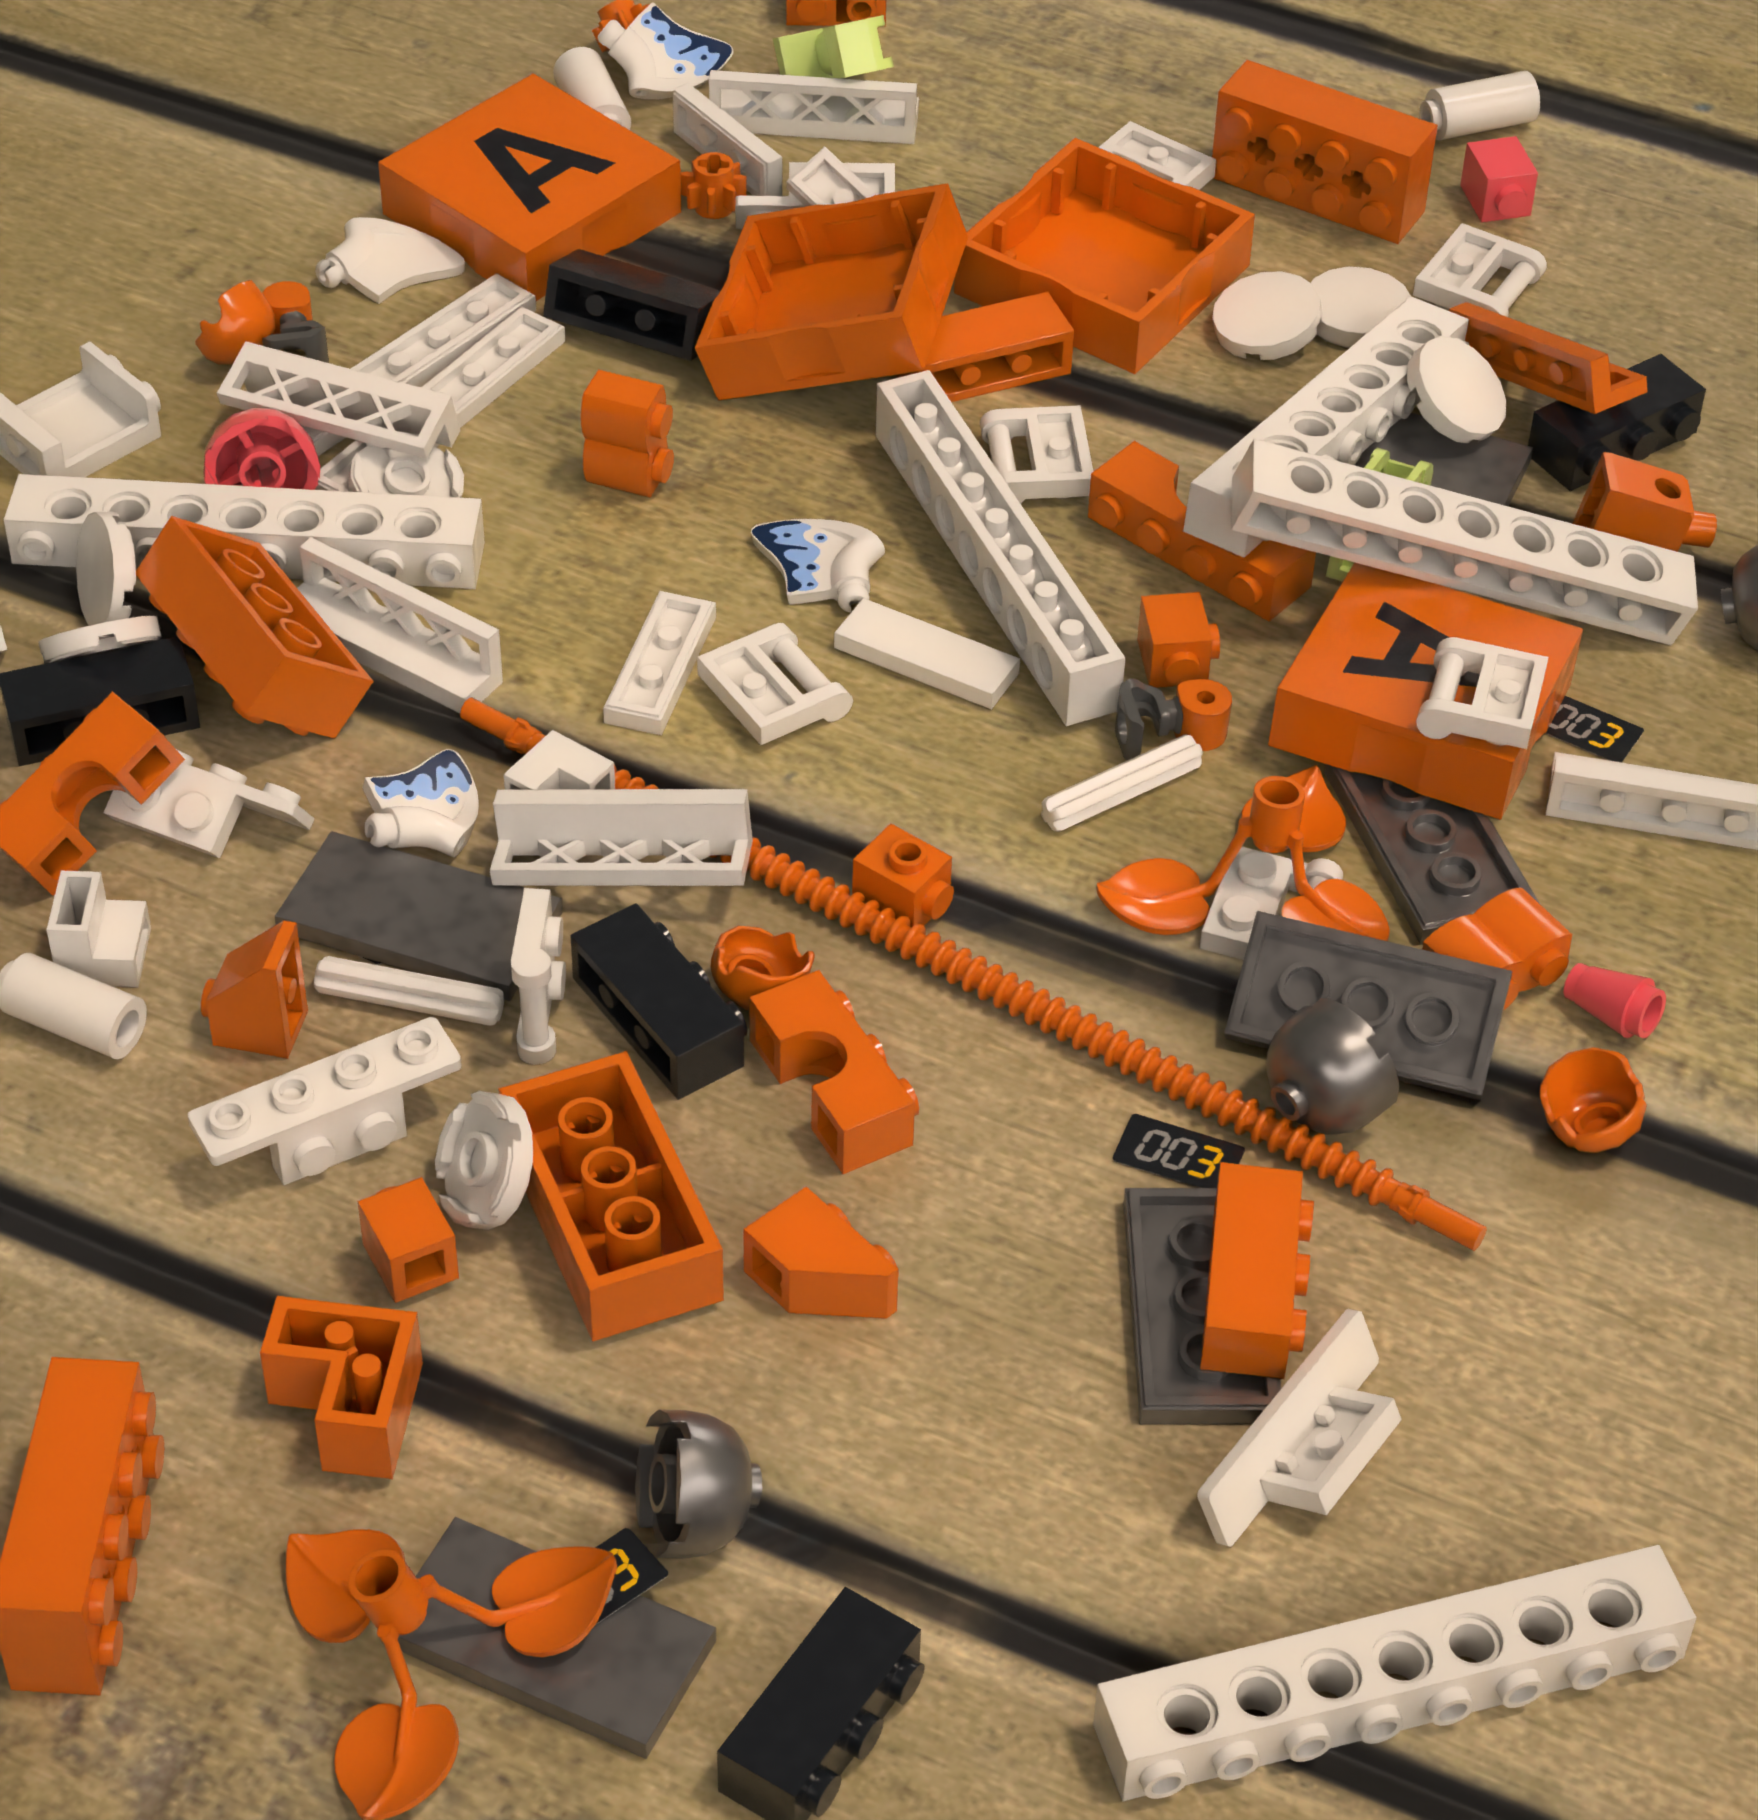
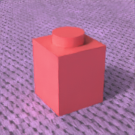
M1517 136L1468 142L1460 186L1481 223L1531 216L1538 172Z

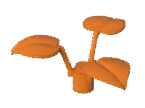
M1317 765L1288 777L1268 776L1255 784L1253 797L1243 807L1235 836L1212 875L1205 883L1200 884L1197 873L1183 863L1172 859L1154 858L1132 863L1122 868L1110 879L1097 883L1096 887L1097 894L1105 906L1125 923L1152 934L1177 935L1187 933L1205 924L1210 908L1204 898L1215 893L1247 837H1251L1255 846L1264 852L1281 853L1290 848L1295 888L1301 896L1291 898L1285 902L1282 907V917L1388 941L1390 934L1389 925L1383 911L1377 902L1360 887L1341 879H1328L1319 883L1313 889L1306 879L1303 852H1318L1335 846L1343 838L1346 828L1343 810L1327 788Z
M353 1529L329 1534L296 1533L289 1535L286 1552V1582L293 1611L301 1626L310 1636L319 1641L343 1643L359 1636L371 1620L378 1629L377 1635L385 1646L401 1691V1707L395 1704L382 1703L367 1708L345 1727L338 1740L334 1760L336 1777L343 1792L353 1803L362 1820L387 1819L417 1806L430 1796L445 1780L457 1756L459 1731L453 1714L446 1706L440 1704L416 1707L417 1693L398 1641L399 1635L409 1634L423 1623L427 1614L428 1599L434 1598L490 1627H499L505 1624L506 1639L510 1646L520 1654L541 1658L554 1656L578 1645L588 1636L598 1622L617 1570V1562L613 1553L594 1547L573 1546L545 1549L523 1556L508 1565L495 1578L492 1585V1596L499 1609L488 1610L439 1585L431 1574L417 1579L405 1562L404 1552L399 1544L391 1536L383 1532L370 1529Z

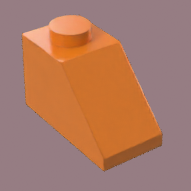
M284 920L227 954L217 978L208 979L202 993L201 1014L209 1019L214 1046L289 1058L308 1013L297 923Z

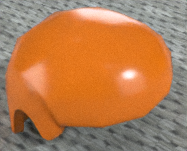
M252 280L238 283L219 297L221 318L217 323L212 324L206 320L200 322L202 333L195 343L207 360L216 364L231 365L234 363L245 341L263 346V338L274 333L275 314L273 309Z
M738 925L719 936L711 957L710 967L713 979L722 993L737 1006L749 1010V997L809 974L815 955L813 951H807L802 956L797 949L795 935L791 932L774 936L759 927Z
M1596 1047L1569 1052L1548 1067L1540 1085V1099L1547 1123L1567 1147H1574L1579 1152L1598 1153L1621 1146L1641 1129L1647 1107L1644 1101L1643 1085L1634 1074L1628 1059L1619 1052Z

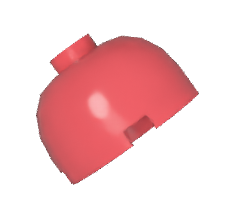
M251 408L232 414L216 427L205 449L203 474L206 484L315 490L318 485V477L320 479L321 466L312 438L294 418L276 409Z

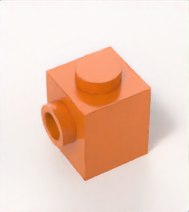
M1200 592L1141 596L1137 641L1148 685L1156 688L1173 687L1187 680L1209 679L1211 659H1219L1220 635L1216 623L1208 624Z
M890 824L853 859L852 894L855 892L863 893L865 903L870 900H877L880 904V911L885 908H892L895 912V919L900 916H908L911 921L910 927L915 924L925 925L931 919L936 920L946 912L953 899L954 888L951 886L952 856Z
M422 1177L399 1186L387 1187L373 1196L357 1201L363 1246L395 1303L459 1279L455 1234Z

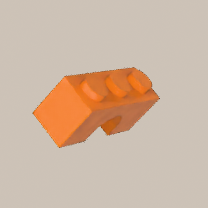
M112 691L97 708L85 717L73 733L41 762L39 768L7 800L0 804V849L54 896L61 870L78 871L97 852L92 844L80 833L79 829L80 816L87 803L100 793L120 790L128 793L142 805L185 759L154 725Z
M820 970L749 997L750 1042L778 1082L782 1084L809 1074L823 1075L830 1078L812 1085L811 1129L842 1174L913 1146L914 1116L919 1114V1103L913 1087L905 1078L898 1079L887 1064L883 1047L877 1037L873 1034H865L855 1020L852 1005L845 993L841 990L834 991Z

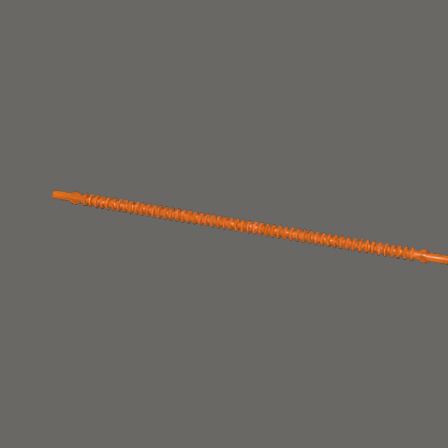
M472 697L464 702L460 711L461 719L503 740L508 749L520 754H526L546 736L531 726L527 720L519 717L513 719ZM614 764L615 789H658L653 784L645 787V782L642 778L635 777L631 779L628 770L622 769L617 771ZM752 837L753 842L746 871L750 870L752 880L760 881L765 878L767 888L774 889L779 886L781 895L788 897L794 894L797 904H805L809 901L811 911L820 912L824 909L826 919L834 920L839 917V923L843 928H849L854 925V930L859 936L870 933V940L874 944H879L885 940L887 951L894 952L900 948L902 959L909 960L915 956L916 965L919 968H925L930 964L931 972L934 976H940L946 972V979L949 984H956L961 980L962 988L965 992H972L977 989L978 998L984 1001L993 997L995 1008L1002 1009L1008 1005L1009 1014L1012 1017H1018L1023 1013L1027 1025H1034L1039 1021L1040 1029L1043 1033H1050L1056 1030L1058 1041L1065 1042L1071 1038L1073 1049L1081 1050L1085 1046L1088 1047L1089 1057L1095 1059L1103 1055L1104 1063L1107 1067H1113L1119 1063L1122 1075H1129L1135 1072L1136 1080L1139 1084H1145L1151 1080L1152 1088L1155 1092H1162L1166 1088L1169 1090L1168 1096L1170 1100L1177 1101L1181 1097L1185 1098L1186 1108L1192 1110L1200 1106L1201 1114L1204 1118H1210L1216 1114L1219 1126L1226 1127L1233 1123L1236 1135L1250 1132V1139L1253 1144H1259L1263 1140L1267 1141V1149L1270 1153H1276L1280 1149L1284 1150V1159L1291 1162L1296 1158L1301 1159L1300 1165L1303 1170H1310L1313 1166L1318 1168V1177L1320 1179H1326L1330 1175L1335 1177L1334 1184L1337 1188H1343L1349 1184L1352 1186L1351 1193L1354 1197H1360L1364 1193L1369 1195L1368 1202L1371 1206H1377L1381 1202L1389 1206V1209L1401 1215L1408 1223L1415 1224L1419 1222L1473 1251L1483 1241L1487 1231L1486 1226L1430 1198L1428 1190L1416 1185L1411 1186L1405 1182L1401 1183L1394 1179V1173L1391 1168H1385L1383 1171L1378 1172L1375 1160L1368 1159L1366 1162L1361 1163L1358 1151L1352 1150L1348 1154H1344L1341 1142H1333L1329 1146L1326 1144L1324 1133H1317L1312 1137L1309 1135L1308 1125L1301 1124L1294 1128L1292 1126L1293 1121L1286 1117L1276 1118L1274 1107H1267L1262 1111L1259 1109L1257 1098H1251L1245 1102L1243 1101L1241 1090L1235 1089L1227 1093V1086L1224 1081H1217L1212 1085L1208 1073L1202 1072L1195 1076L1193 1066L1191 1064H1184L1182 1067H1178V1061L1174 1055H1169L1162 1059L1159 1047H1152L1148 1051L1145 1050L1143 1039L1137 1038L1130 1042L1129 1034L1126 1030H1120L1114 1034L1111 1022H1104L1098 1025L1097 1017L1093 1013L1082 1017L1080 1006L1072 1005L1068 1009L1065 1008L1066 1002L1063 997H1056L1051 1001L1050 993L1047 989L1042 988L1034 992L1032 981L1025 980L1019 984V978L1015 972H1009L1003 976V969L1000 964H993L988 968L987 960L984 956L972 959V953L969 948H962L956 951L954 940H946L941 943V936L938 932H931L926 935V929L923 924H915L910 927L911 921L908 916H900L895 919V912L892 908H885L880 911L879 902L877 900H870L865 903V897L861 892H855L850 896L848 885L840 884L835 888V881L832 877L826 876L820 880V873L817 869L811 868L805 872V865L802 861L797 860L790 864L788 854L780 853L776 856L773 846L766 845L761 848L759 839ZM711 855L709 857L716 858L719 855ZM720 855L722 863H731L732 855Z

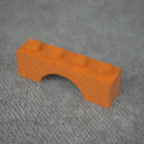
M1133 441L1091 473L1088 518L1268 622L1311 588L1316 552L1271 540H1263L1243 558L1183 532L1187 507L1176 494L1179 465L1138 442Z

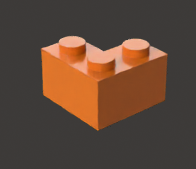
M277 1296L260 1351L268 1404L317 1410L314 1421L322 1471L393 1479L423 1365L417 1312Z

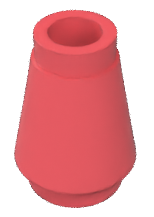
M1578 963L1572 968L1565 981L1563 991L1566 999L1575 1002L1576 1005L1624 1038H1630L1634 1035L1641 1038L1648 1037L1659 1024L1666 1004L1665 992L1656 988L1655 982L1651 978L1587 966L1583 963Z

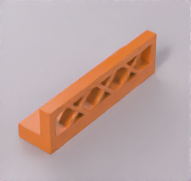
M1468 302L1449 308L1450 312L1469 319L1465 341L1469 342V345L1489 362L1497 377L1593 414L1648 392L1647 376L1609 363L1607 353Z

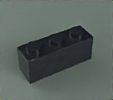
M577 249L549 265L543 317L692 361L698 357L695 345L712 303L720 290Z
M1658 354L1628 368V370L1647 376L1648 392L1597 414L1587 412L1559 400L1534 411L1528 446L1533 447L1531 459L1571 492L1590 483L1603 452L1640 461L1677 441L1686 440L1692 434L1697 433V428L1701 421L1700 415L1706 389L1664 355Z
M177 636L0 673V690L6 720L19 766L42 762L48 755L52 754L83 722L85 717L97 708L112 691L154 725L164 736L200 728L194 683L181 641Z
M637 903L570 935L573 979L677 1100L744 1067V1037L747 1036L748 1031L741 1011L733 1002L723 1001L711 987L703 968L695 961L689 962L675 947L668 929L659 921L654 923Z
M844 1587L718 1749V1792L765 1820H807L811 1814L817 1817L823 1815L839 1791L842 1772L854 1757L863 1760L871 1752L882 1732L884 1716L895 1702L902 1705L905 1704L918 1688L925 1670V1665L920 1662L921 1629L853 1590Z

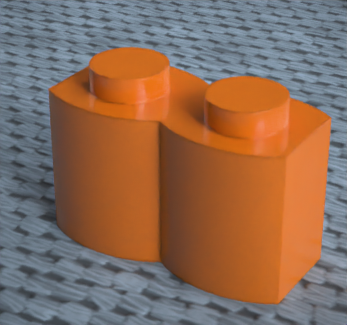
M598 369L584 391L581 403V428L585 437L583 471L587 482L651 498L658 484L668 481L674 463V452L668 449L667 435L672 424L673 408L671 405L666 404V393L663 385Z
M1522 887L1495 896L1481 906L1474 914L1460 916L1447 922L1423 941L1422 950L1512 971L1504 1005L1505 1010L1513 1003L1520 991H1526L1539 985L1547 986L1560 978L1569 963L1568 956L1573 934Z

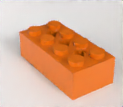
M1246 60L1218 92L1212 158L1216 159L1215 177L1213 179L1399 244L1425 212L1438 125Z
M171 516L136 570V576L150 593L149 601L171 619L178 628L176 631L177 637L184 644L194 649L204 661L203 669L205 673L226 689L233 698L232 707L234 710L253 723L263 724L266 720L284 725L287 729L302 736L312 732L335 739L374 682L258 542Z
M627 1051L498 1088L499 1094L514 1097L526 1112L533 1139V1163L526 1194L592 1342L724 1301L723 1248Z
M51 1357L0 1559V1652L11 1690L101 1696L107 1666L117 1667L123 1647V1624L121 1621H118L121 1603L132 1602L135 1595L137 1561L135 1557H132L135 1540H145L149 1532L151 1500L149 1495H146L149 1479H159L161 1476L165 1451L163 1436L154 1435L153 1433L156 1417V1397L154 1392H145L139 1362Z

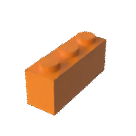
M1048 291L944 315L941 317L924 371L930 370L951 402L1071 374L1074 329ZM919 372L899 374V375H897V376H898V378H899V377H903V376H907V375H911V374H915V373H919Z
M1220 1162L1214 1205L1200 1369L1285 1379L1289 1351H1303L1307 1310L1294 1309V1295L1306 1297L1310 1255L1297 1252L1298 1241L1310 1242L1314 1201L1301 1199L1303 1171Z

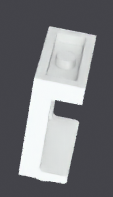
M89 341L79 347L82 370L78 374L18 405H15L0 393V455L23 474L87 477L161 437L158 417L161 404L156 391L148 382H141L124 369L115 356L105 354Z

